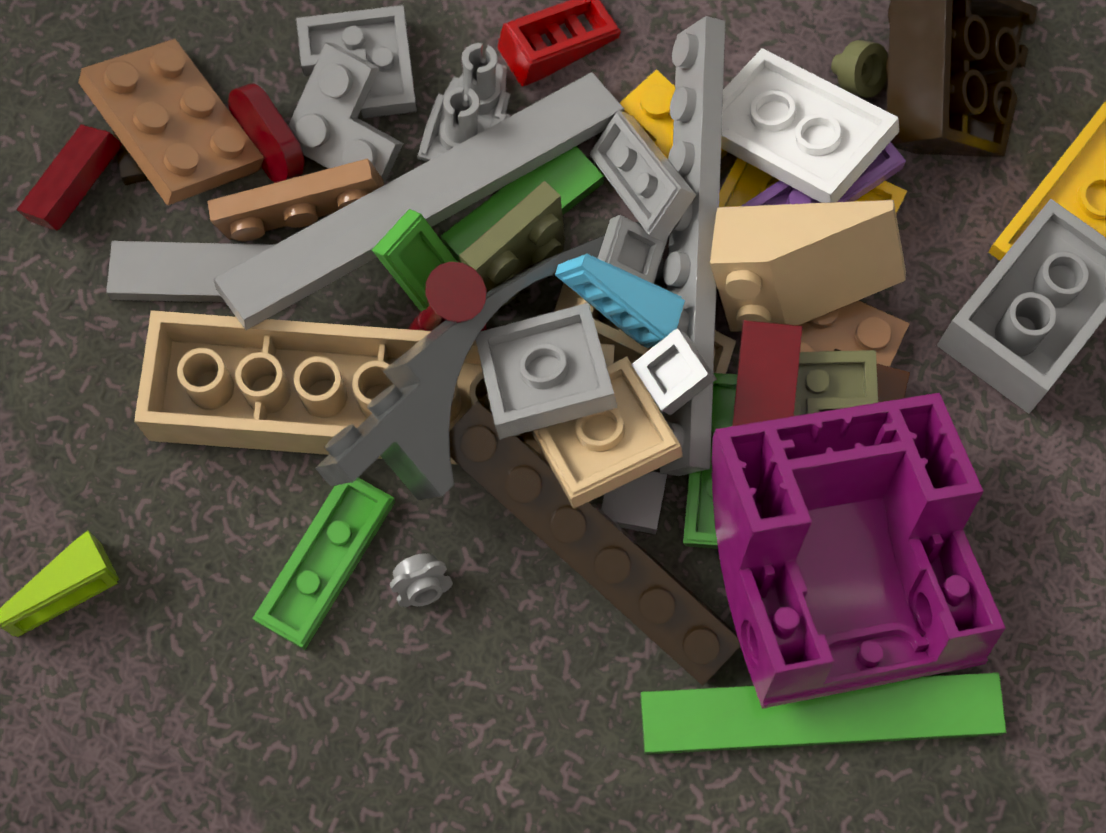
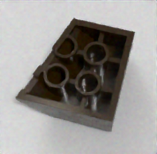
M890 0L888 8V21L890 24L889 58L886 63V74L888 77L887 112L899 117V133L891 141L893 146L915 154L982 157L1005 156L1018 99L1010 82L1013 69L1015 67H1025L1029 49L1024 44L1019 45L1024 24H1035L1038 7L1022 0Z

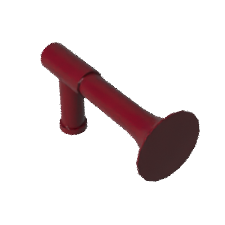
M451 261L437 266L431 271L426 281L425 295L429 306L420 312L406 329L432 331L445 320L461 323L473 319L481 312L486 302V287L482 277L474 268L461 262ZM485 324V326L482 328L481 331H485V330H486V324Z

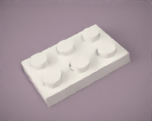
M763 48L723 89L721 148L821 203L838 202L899 133V117Z

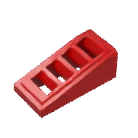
M568 0L504 23L497 47L520 86L524 87L553 74L618 39L621 30L600 0ZM584 14L594 30L587 32L577 16ZM565 23L573 38L568 39L560 25ZM546 33L552 45L547 47L540 36Z

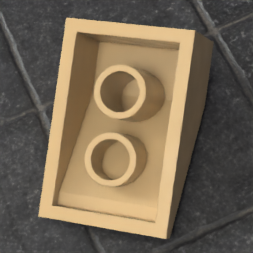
M894 200L717 207L710 266L730 331H742L743 320L798 326L899 284L906 279V269Z

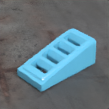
M589 254L558 264L555 273L556 277L646 348L654 347L677 329L685 302L684 299H681V296Z

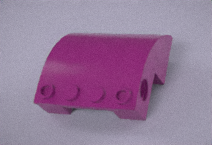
M940 393L715 429L712 444V496L720 565L737 637L762 709L985 665L987 663L988 655L1006 627L963 530L984 491Z

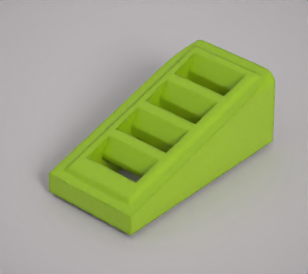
M89 530L72 542L0 608V628L13 636L19 637L118 584L117 581L120 579L101 542Z

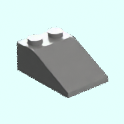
M1050 199L954 317L936 346L1029 414L1106 317V237Z

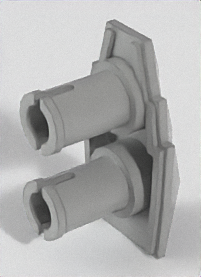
M483 43L471 44L463 51V74L460 78L454 77L444 95H437L426 124L418 152V159L428 162L510 117L509 114H506L510 99V93L505 92L507 66L497 64L498 56L491 46L488 45L486 48V59L482 58Z

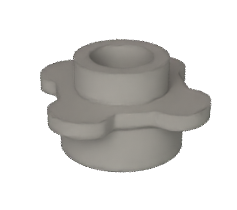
M428 553L413 555L401 561L394 568V579L390 583L392 591L399 592L397 597L399 606H425L433 603L441 597L443 592L449 590L453 583L449 576H444L447 570L445 563L438 561L434 555Z

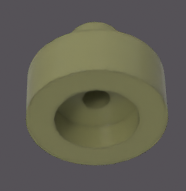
M855 40L844 49L842 54L839 53L833 58L831 68L832 72L837 75L842 89L856 96L870 98L877 95L886 83V63L889 56L885 47L880 43Z

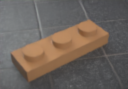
M367 158L209 200L207 202L210 221L229 240L252 241L261 238L265 231L284 226L300 228L312 225L318 220V217L330 215L384 186V181Z

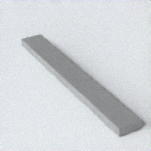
M591 72L213 278L216 290L244 329L248 330L377 258L372 249L408 209L421 213L432 227L606 129L618 110L624 112V108Z

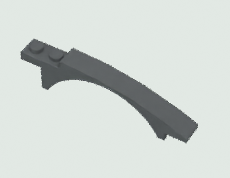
M605 235L539 261L486 293V302L481 312L473 319L461 323L445 320L383 370L394 385L386 388L369 403L367 408L372 414L358 428L351 424L337 433L326 444L325 449L330 454L315 469L330 486L352 483L381 456L417 500L442 497L454 485L449 448L452 400L463 362L474 340L487 321L516 293L538 280L556 277L555 273L558 264L585 254L598 258ZM662 259L655 281L663 276L665 263Z

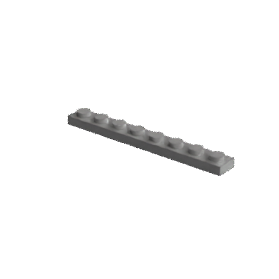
M705 16L677 34L672 50V61L676 66L675 92L670 103V115L674 120L673 146L669 152L668 160L696 196L669 235V252L664 264L663 277L667 284V290L681 296V299L685 300L677 328L689 336L713 372L716 282L710 266V257L720 193L725 21ZM713 383L672 415L662 411L663 417L681 445L683 457L660 467L661 474L682 476L710 469Z

